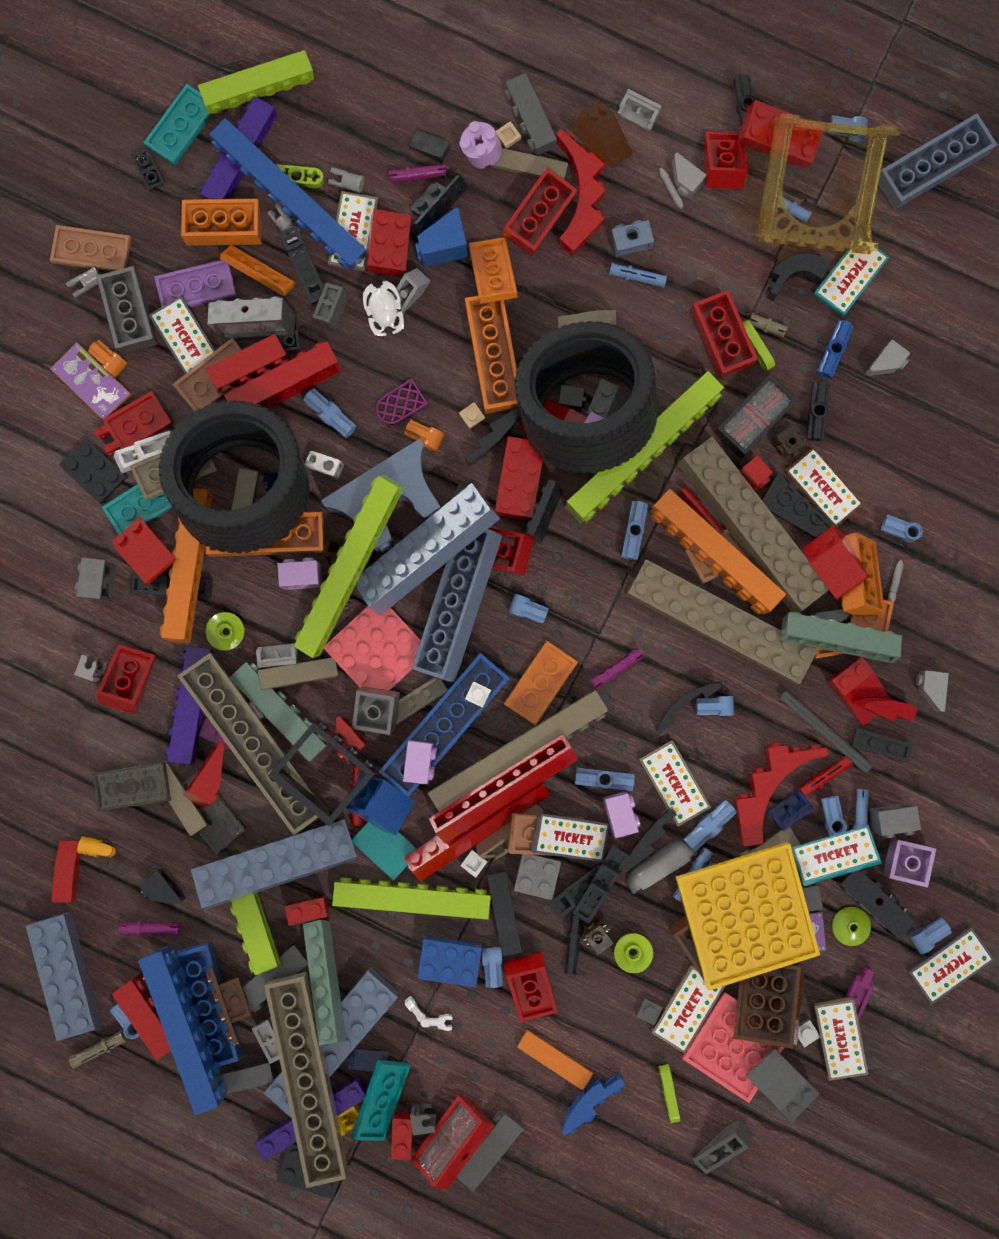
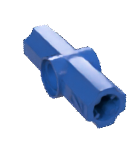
M838 320L816 372L819 376L828 379L833 378L854 327L850 322ZM831 347H837L839 353L833 352Z

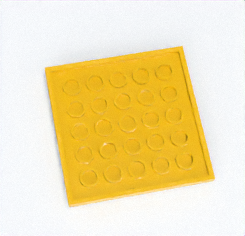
M782 843L675 877L708 991L820 955L790 843Z

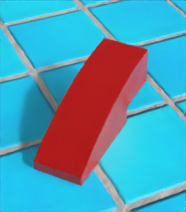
M879 697L857 699L853 703L883 719L893 722L896 717L912 722L918 710L917 707Z
M61 840L59 842L53 876L52 902H73L76 900L77 880H79L80 853L77 852L79 841Z

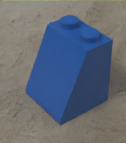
M458 208L450 211L417 236L418 243L415 246L418 261H422L424 267L468 258L467 244Z
M361 772L353 788L365 776V773ZM373 776L345 809L382 831L396 836L414 801L386 780Z

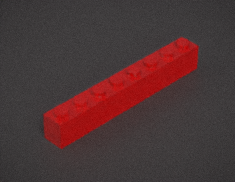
M562 734L429 818V821L439 838L444 843H447L577 761L578 757Z
M540 783L447 843H444L437 835L404 857L411 872L421 882L511 822L512 813L523 814L550 794L544 785Z

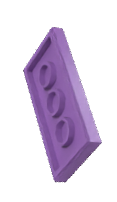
M222 260L154 276L161 307L179 296L183 297L189 308L237 296L230 265Z

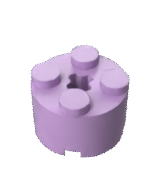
M474 121L463 132L460 139V147L472 166L483 169L490 164L491 166L499 160L502 154L501 142L491 125Z

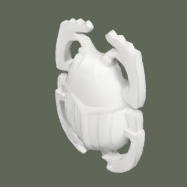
M383 281V285L380 288L370 284L363 292L364 309L368 316L372 315L373 317L368 318L369 326L374 335L381 337L387 335L385 332L382 333V331L388 326L395 329L392 331L393 334L404 329L402 311L397 312V309H401L400 295L396 287L388 281ZM387 289L392 290L395 293L397 299H395L393 294L389 292ZM371 292L372 294H371V296H370V298H369V303H368V305H367V297H368L369 293ZM396 317H399V324L394 326ZM375 321L381 326V329H377L374 326Z

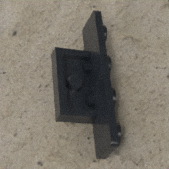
M458 174L447 187L434 181L410 207L412 213L419 217L410 227V232L417 241V236L440 220L466 191L468 186L461 175Z

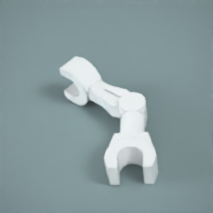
M412 996L405 1000V1006L415 1014L422 1027L438 1026L439 1029L445 1031L452 1030V1025L444 1023L446 1020H452V1014L440 1015L438 1018L426 1017L418 1008Z

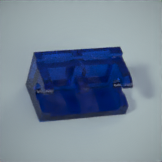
M796 790L769 810L767 814L778 829L784 832L815 808L803 793Z

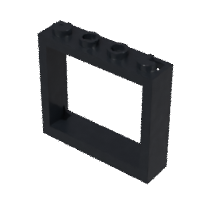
M316 718L271 770L268 776L330 826L375 775L377 768L371 762L372 760L362 757L360 751L355 746H349L341 734L334 733L329 729L330 726L327 723ZM314 731L365 773V776L334 811L330 810L282 770L284 765Z

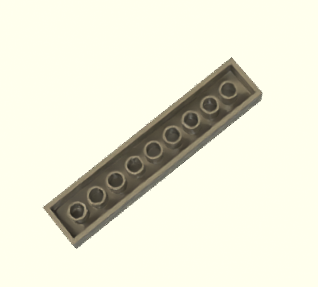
M713 437L682 458L677 464L754 565L786 593L782 601L791 612L803 611L829 590L810 565L805 555Z
M647 559L643 562L626 596L794 685L801 683L818 651L811 646L780 640L781 630Z
M209 653L179 674L177 677L292 834L295 835L316 820L318 817L268 776L286 753L213 653ZM289 760L282 770L318 799L297 768Z
M592 691L428 792V795L440 812L563 734L566 740L573 737L571 733L578 730V732H581L588 728V723L592 720L598 722L606 717L605 712L608 709L597 691Z
M304 972L268 980L264 987L306 1188L344 1180L347 1178L349 1168L323 1046L318 1045L313 998L308 973Z

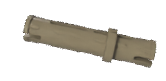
M123 1030L110 1037H104L99 1043L69 1057V1063L75 1069L101 1054L113 1051V1048L127 1042L128 1038L124 1035Z

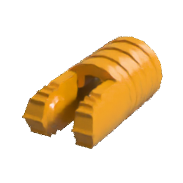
M82 836L77 852L94 857L99 855L114 857L116 848L103 844L102 840Z

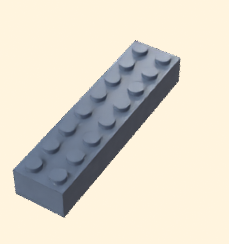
M471 483L363 571L356 583V587L368 607L381 616L500 518L484 495Z
M487 529L446 562L412 666L413 670L455 683L502 535Z
M344 819L332 823L330 826H322L191 869L201 908L207 910L356 860L357 856Z
M371 967L341 1000L346 1042L323 1046L329 1077L388 1010L400 993ZM281 1070L273 1082L268 1085L264 1094L291 1117Z

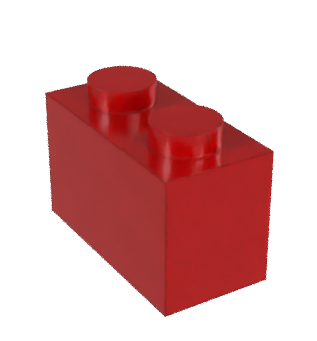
M758 455L739 471L750 486L757 490L771 480L768 476L773 473Z
M326 894L290 902L285 905L289 926L325 918L330 914Z
M394 1112L391 1160H411L413 1147L411 1112Z

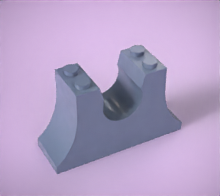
M420 439L321 500L330 513L341 514L354 521L356 514L363 507L362 502L366 495H369L372 489L371 484L373 480L378 476L385 475L405 487L399 500L410 503L423 521H426L441 509L424 479L423 460L426 450ZM387 525L374 547L377 553L389 551L392 548L391 545L394 544Z

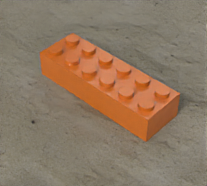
M478 296L465 298L485 415L514 410L519 407L515 393L517 369L504 300L480 304Z
M304 512L293 530H290V533L286 536L284 535L280 541L277 540L275 544L268 545L267 548H261L258 551L253 550L249 553H227V551L221 552L218 549L214 550L210 546H206V555L209 557L322 553L325 547L324 515L322 512Z

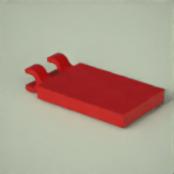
M150 391L102 419L105 425L95 429L93 432L99 440L106 438L111 433L114 441L103 448L109 456H112L119 449L132 446L134 442L154 436L171 426L172 422L154 393Z

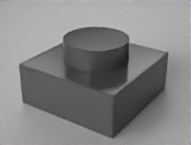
M644 997L636 1016L655 1025L663 1007Z

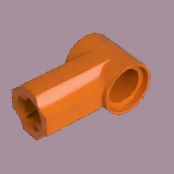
M100 340L93 342L88 350L115 378L128 365L125 360L116 352L113 353Z
M410 420L404 432V436L415 441L420 439L425 448L437 452L445 435L433 427L428 428L413 420Z

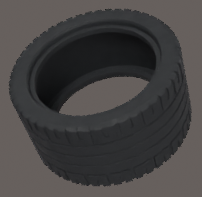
M581 321L570 323V325H563L561 328H555L552 332L546 333L544 337H540L537 342L535 341L532 347H529L516 371L515 393L526 437L534 451L543 460L569 472L596 473V471L610 470L615 466L622 465L623 462H628L630 458L635 457L636 453L643 449L642 447L646 446L648 440L652 437V433H654L658 418L655 370L649 351L636 336H633L631 332L626 331L622 327L618 328L614 324L610 325V323L599 321ZM601 373L610 375L624 382L632 390L629 399L618 411L595 422L572 423L563 421L551 415L543 408L546 399L559 384L581 374Z
M230 400L229 402L221 401V403L216 402L210 406L206 405L204 408L195 410L196 412L189 414L187 418L181 420V423L175 426V430L171 431L170 437L166 439L165 445H163L159 458V479L166 498L190 535L200 543L202 542L203 545L210 546L214 550L227 551V553H249L253 550L258 551L261 548H267L268 545L275 544L277 540L280 541L284 535L286 536L290 533V530H293L296 526L295 524L299 522L300 517L304 513L310 487L308 473L300 449L287 423L283 422L280 416H277L275 412L270 411L266 407L253 404L252 402H236L235 400ZM239 446L257 447L271 453L280 461L279 473L274 485L264 497L250 506L238 510L222 511L205 507L194 500V484L199 471L208 460L226 449Z

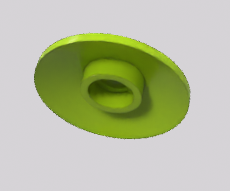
M218 613L207 623V640L216 649L223 651L234 649L243 640L244 625L240 618L232 613ZM226 628L230 630V633L228 635H224L223 633L224 629Z
M845 907L835 914L832 920V931L836 939L842 944L857 946L868 938L871 931V922L863 910L857 907ZM852 924L856 925V929L854 931H851L850 929Z
M630 933L618 940L614 948V957L622 970L629 973H639L651 964L653 948L644 936ZM636 949V954L630 955L629 951Z

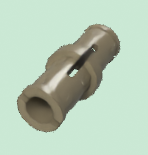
M754 313L751 314V319H749L754 327L763 329L765 333L771 332L781 337H784V331H787L788 328L787 325L772 321V318L766 319Z

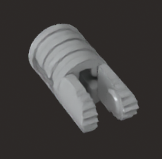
M331 167L330 172L343 176L341 182L329 179L328 184L361 193L364 186V176Z
M279 203L275 206L281 214L280 217L272 210L268 212V215L281 232L296 225L291 217H288L282 211V206Z
M94 266L65 284L67 287H71L76 282L81 281L84 287L73 293L74 298L95 285H98L96 276L101 274Z

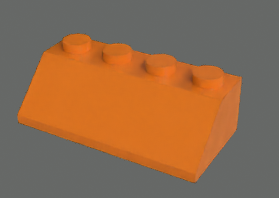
M182 200L181 236L187 246L262 244L259 200Z
M858 533L846 535L869 578L842 596V608L844 612L852 615L885 614L876 542Z

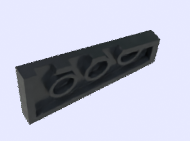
M780 472L777 473L762 499L772 514L815 539L830 527H835L791 483L789 484Z

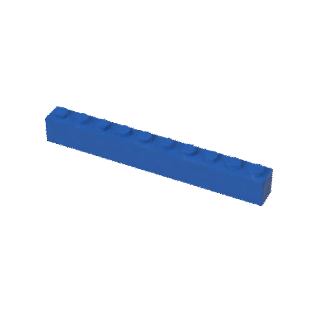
M226 118L209 134L212 146L217 151L222 150L226 154V159L234 165L236 163L240 167V172L248 178L250 176L254 180V185L262 191L264 189L268 193V198L274 204L278 202L282 206V211L288 217L292 215L296 219V224L302 230L306 228L310 232V237L316 243L320 241L324 245V250L330 256L335 255L338 258V263L344 269L349 268L352 271L367 255L366 249Z

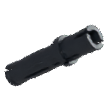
M573 913L570 918L569 931H567L568 946L564 973L569 975H576L579 943L583 934L581 932L582 919Z

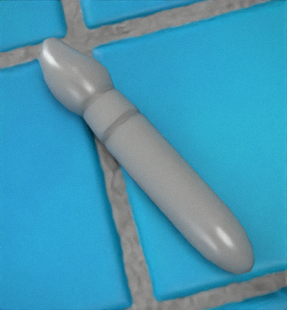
M660 168L659 173L662 181H664L677 207L682 209L683 201L669 178V174L663 168Z
M902 560L896 564L890 592L887 596L888 601L894 602L896 599L903 571Z

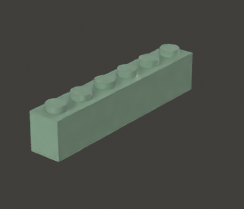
M795 611L788 612L782 619L780 639L782 641L894 663L901 657L902 635H897L892 631L883 632L873 627H858L854 623H839L835 619L825 620L820 619L819 616H805Z
M245 662L230 678L294 745L312 722L307 718L303 719L299 715L301 711L294 704L290 705L286 701L287 696L281 690L277 692L273 688L261 691L258 670L261 669L257 668L254 662L252 664ZM314 731L298 751L311 762L328 744L325 739Z
M318 920L303 924L318 1045L326 1046L346 1042L330 921Z

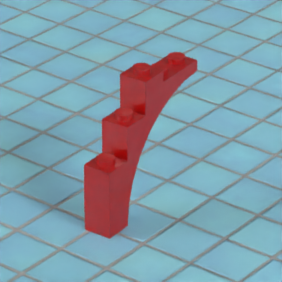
M560 129L556 133L557 145L564 151L573 166L577 178L579 196L576 213L569 227L560 237L559 245L573 257L603 226L604 216L594 207L605 197V186L601 181H596V179L606 169L607 163L593 151L588 154L587 149L581 144L578 145L570 133H565Z
M781 742L769 743L770 747H764L768 770H766V767L755 768L754 772L749 773L752 796H750V793L739 794V798H733L735 810L737 811L736 819L740 845L745 847L763 844L762 828L764 814L769 799L776 787L787 774L798 766L812 759L828 756L826 747L814 744L809 745V749L802 750L801 747L790 748V752H788V745H782Z

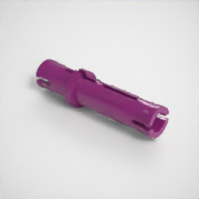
M445 164L389 170L390 183L399 181L411 182V180L446 176Z
M635 648L608 668L605 667L604 671L590 679V682L597 690L610 680L613 681L618 674L643 659L642 652Z
M120 922L119 926L121 927L118 929L119 935L131 934L137 935V937L142 935L179 936L180 923Z

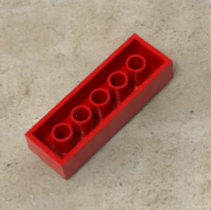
M319 342L313 346V349L298 353L296 358L290 361H282L275 369H267L262 372L261 376L246 380L244 385L230 388L224 396L227 402L230 400H235L236 402L245 401L246 403L252 402L253 404H259L262 407L271 409L342 372V369L328 342Z

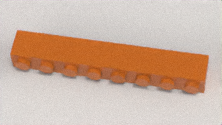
M194 489V500L205 507L211 508L213 495L206 489ZM178 518L179 529L175 534L176 548L172 552L177 560L173 562V567L169 571L170 586L166 590L167 604L163 609L164 623L161 625L160 634L161 638L168 642L190 644L205 545L190 535Z

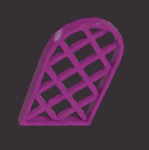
M410 379L380 398L376 405V412L382 422L396 424L422 409L428 403L413 379ZM412 383L415 386L416 390L411 389ZM409 384V389L403 388L405 385ZM398 390V395H397V396H396V395H392V393H394V392H396V391ZM401 390L408 391L406 398L400 396ZM410 392L417 393L415 400L409 399ZM419 394L424 402L418 401ZM387 397L386 403L381 402L384 398ZM390 397L397 398L395 405L389 403ZM399 399L406 400L404 407L398 406ZM408 401L415 402L413 409L407 408ZM417 403L423 404L416 409ZM379 404L385 405L384 412L378 410ZM388 406L394 407L393 414L386 412ZM397 408L404 409L402 416L396 415ZM406 410L412 411L405 415ZM385 415L392 416L391 422L385 421ZM395 417L400 418L399 420L394 421Z

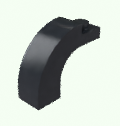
M798 254L785 259L770 276L772 282L767 288L770 291L767 298L773 301L783 284L792 277H804L818 285L831 262L813 254Z

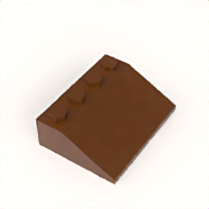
M788 965L741 980L739 982L733 1038L797 1050L805 969L800 966Z

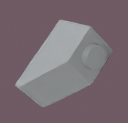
M676 152L672 161L675 188L681 196L691 199L704 183L706 174Z
M418 268L406 273L396 288L401 299V309L397 310L402 311V313L423 294L430 283V280Z
M892 339L865 372V375L894 373L899 368L902 370L909 361L906 358L910 352Z
M919 671L916 677L918 691L934 711L945 712L949 673Z

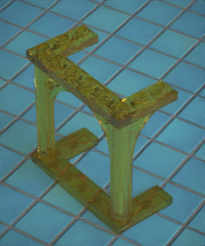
M780 113L773 118L772 126H775L769 165L758 229L754 230L753 237H758V241L770 243L777 239L776 243L788 245V241L796 242L795 246L806 247L807 243L814 244V248L818 249L833 246L834 251L844 252L845 248L852 249L851 253L870 255L871 251H877L878 243H873L871 238V221L887 139L899 136L901 127L879 125L874 128L802 120L800 119L801 115ZM792 128L869 138L857 200L850 212L843 219L825 227L807 226L796 220L785 205L783 181ZM778 207L782 208L783 213L775 217V214L778 213ZM852 216H855V219L853 221L855 222V226L851 222H849V218ZM787 217L789 219L788 226L784 229H778L777 222L781 218ZM845 224L849 227L850 235L848 237H843L840 234V225ZM793 225L798 226L797 232H795L796 230H791L787 233ZM812 229L815 230V234H814V235H812V234L810 233V231H811ZM829 230H834V231H835V235H836V237H837L838 239H836L835 236L832 235V234H830V236H829V235H828V231H829Z

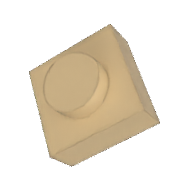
M511 121L495 131L505 149L521 140V135Z
M475 402L459 412L460 417L469 429L485 420L484 415Z

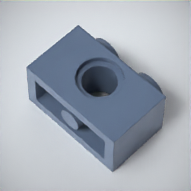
M637 220L627 226L624 224L617 225L611 231L610 237L616 257L652 249L654 239L649 220ZM633 234L636 239L630 240L627 235Z

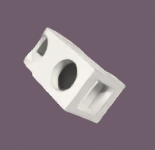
M314 451L309 452L305 462L306 467L336 480H339L344 467L340 460Z

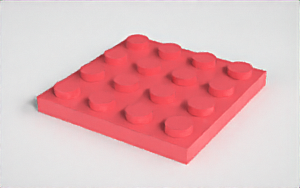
M367 606L324 646V649L359 687L366 686L391 690L413 670L412 666L421 640L391 607L380 616Z
M724 991L688 1050L682 1056V1059L750 1103L758 1088L746 1075L773 1047L779 1053L782 1052L784 1047L734 1039L737 999Z

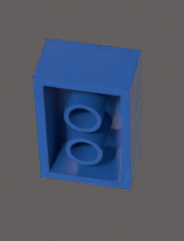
M425 935L418 979L476 988L482 944Z

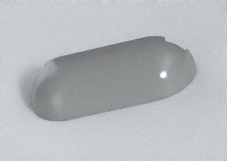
M675 840L653 852L629 870L627 884L631 893L634 894L641 888L642 890L648 888L691 861V857L698 854L697 851L694 852L685 841Z

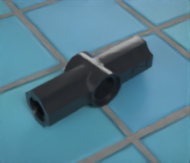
M747 74L733 79L737 100L736 112L740 117L741 127L747 111L743 103L750 105L757 100L753 95L751 77Z
M826 382L812 383L810 408L807 412L808 427L806 439L809 441L817 442L824 440L826 415L829 412L828 397L830 384ZM814 408H819L822 415L815 414Z

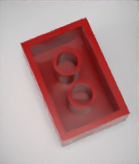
M373 209L365 272L403 277L406 271L411 215Z

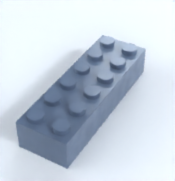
M977 113L883 168L875 180L893 209L896 210L989 155L997 146V143Z
M69 911L27 925L26 930L56 1041L98 1028L102 1023L72 912Z

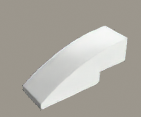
M167 431L134 442L132 446L115 451L114 458L121 473L130 471V465L162 453L163 445H165L166 439L170 437L169 434L171 432Z

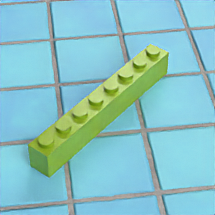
M340 877V880L334 882L332 906L489 919L491 894L487 893L485 889H475V892L467 891L468 888L456 887V890H450L448 886L437 885V888H429L428 884H417L416 887L409 886L410 883L398 882V885L390 884V881L379 880L378 883H371L370 879L351 881L352 878Z

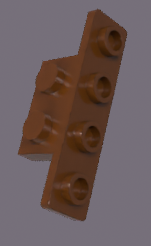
M210 966L206 976L209 984H214L216 990L212 992L216 1004L220 1003L222 1010L219 1011L222 1023L227 1022L229 1028L225 1030L229 1042L233 1041L235 1046L238 1045V1039L232 1023L251 1016L239 978L235 977L219 984L213 966Z

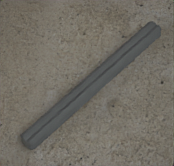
M784 691L779 698L842 754L846 755L858 768L865 773L870 771L872 768L871 763L792 694Z

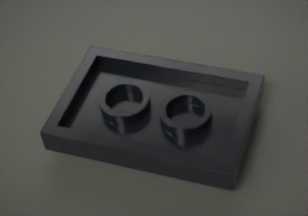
M86 437L59 464L101 505L128 478Z
M550 479L542 488L541 500L536 503L534 507L535 514L533 519L529 520L526 528L529 536L541 544L563 493L557 482Z
M295 1142L287 1147L277 1182L333 1199L339 1181L306 1188L297 1143Z

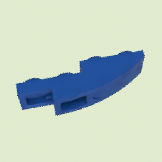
M620 1073L605 1083H602L598 1077L577 1096L569 1107L561 1125L564 1136L568 1133L569 1135L575 1133L579 1129L578 1126L584 1122H591L597 1114L595 1105L603 1104L608 1096L618 1094L623 1090L625 1082Z

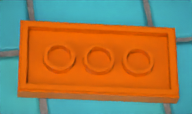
M506 238L469 243L480 304L518 298Z
M546 641L504 705L536 726L578 661Z

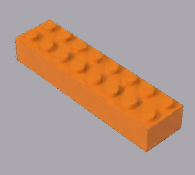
M671 489L651 509V518L656 523H662L666 527L665 530L672 537L676 536L681 540L679 543L685 549L692 550L695 553L694 557L701 563L704 561L709 566V571L714 575L718 574L728 588L735 589L738 592L736 595L743 601L747 600L752 605L751 609L757 614H767L786 595L784 591Z

